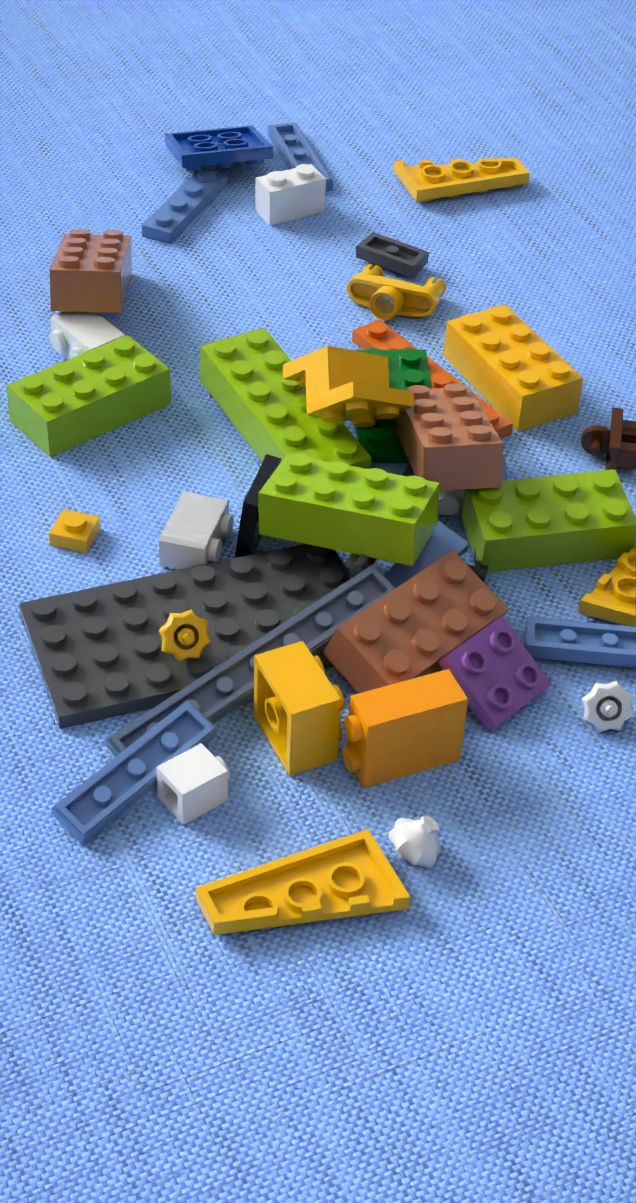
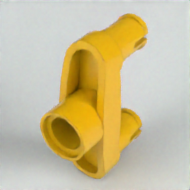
M373 264L366 265L363 271L355 274L347 285L349 297L357 304L370 308L372 314L381 320H390L395 315L427 317L437 308L440 302L439 298L446 291V284L440 278L435 282V277H431L424 286L383 277L382 268L378 265L373 267ZM384 296L389 297L393 303L388 302Z

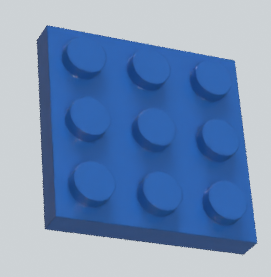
M253 125L165 134L166 147L180 166L188 171H200L206 165L229 168L233 167L235 162L245 161L249 165H259L264 163V159H273V146Z

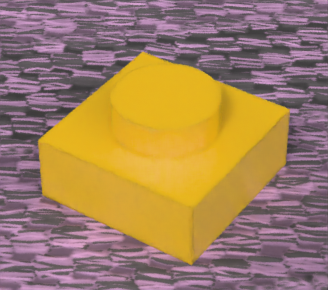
M63 509L49 532L50 545L87 553L101 529L100 517Z

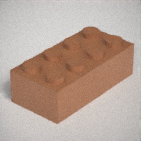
M74 229L70 231V234H65L49 270L51 311L121 313L132 276L131 235H123V232L119 230H107L103 232V235L90 234V231L85 229Z
M459 383L446 384L444 388L429 389L422 385L409 386L406 391L414 392L415 407L399 412V417L396 418L395 433L415 476L423 477L428 481L439 482V491L501 487L503 442L471 388Z
M452 550L337 627L323 654L358 693L442 671L443 669L438 663L440 659L500 616L504 617L509 609L461 557Z

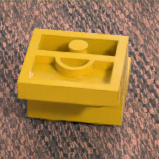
M325 346L283 364V379L298 381L299 386L306 387L307 415L320 416L323 422L338 423L352 421L354 427H372L375 425V421L379 419H394L399 417V412L415 407L414 392L389 388L387 356Z

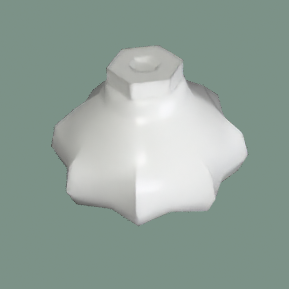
M618 681L607 684L595 683L591 691L582 698L584 705L583 720L593 724L598 733L609 729L620 731L624 722L634 715L631 707L633 694L623 690Z
M422 816L418 820L400 818L394 822L393 829L389 831L388 838L394 844L396 853L399 854L402 860H408L412 865L432 867L441 852V846L437 838L439 824L430 816Z

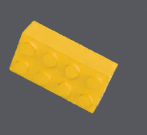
M506 304L447 321L443 356L499 413L513 423V427L517 432L578 413L583 377Z

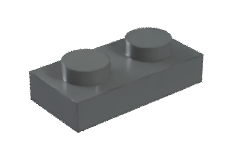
M372 232L356 246L357 258L368 261L370 264L390 269L402 276L412 278L428 264L429 252Z

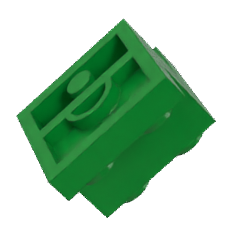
M377 348L355 350L388 357L389 388L407 390L409 386L422 385L432 389L426 350L414 348L402 350H380ZM396 418L379 419L375 421V425L372 427H355L356 439L371 456V463H409L395 433Z

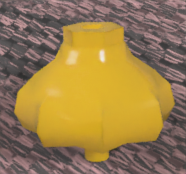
M192 609L183 613H170L167 622L158 630L162 638V651L171 654L178 663L188 658L199 659L203 649L211 642L207 632L208 621L199 618Z

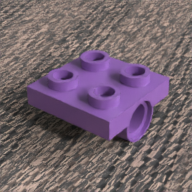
M500 616L438 661L443 670H450L467 696L468 705L488 732L552 685L503 616Z

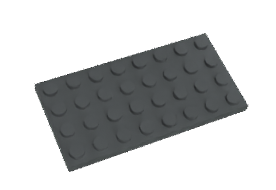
M300 544L19 603L20 616L59 729L156 707L351 578L336 550ZM192 609L199 618L208 621L207 632L211 642L203 649L199 659L188 658L178 663L171 654L162 651V638L158 630L167 622L170 613H183ZM324 650L315 655L320 658L324 669L334 667L324 656Z

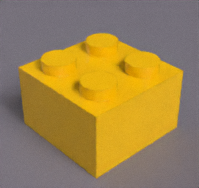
M303 641L254 655L253 717L288 775L292 776L337 761L338 743L342 740L340 711L344 709V698L340 688L336 684L332 685L326 677L320 658L313 656Z

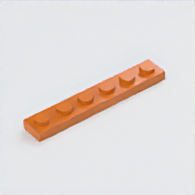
M380 319L354 329L352 332V342L362 350L369 348L380 350L417 349ZM427 357L432 389L444 388L446 384L450 383L462 384ZM474 393L500 439L511 435L513 423Z

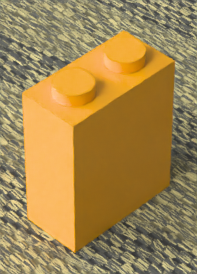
M450 670L439 671L350 696L349 715L344 718L345 729L348 735L347 746L343 747L342 755L347 770L350 773L355 772L363 788L460 761L468 698Z

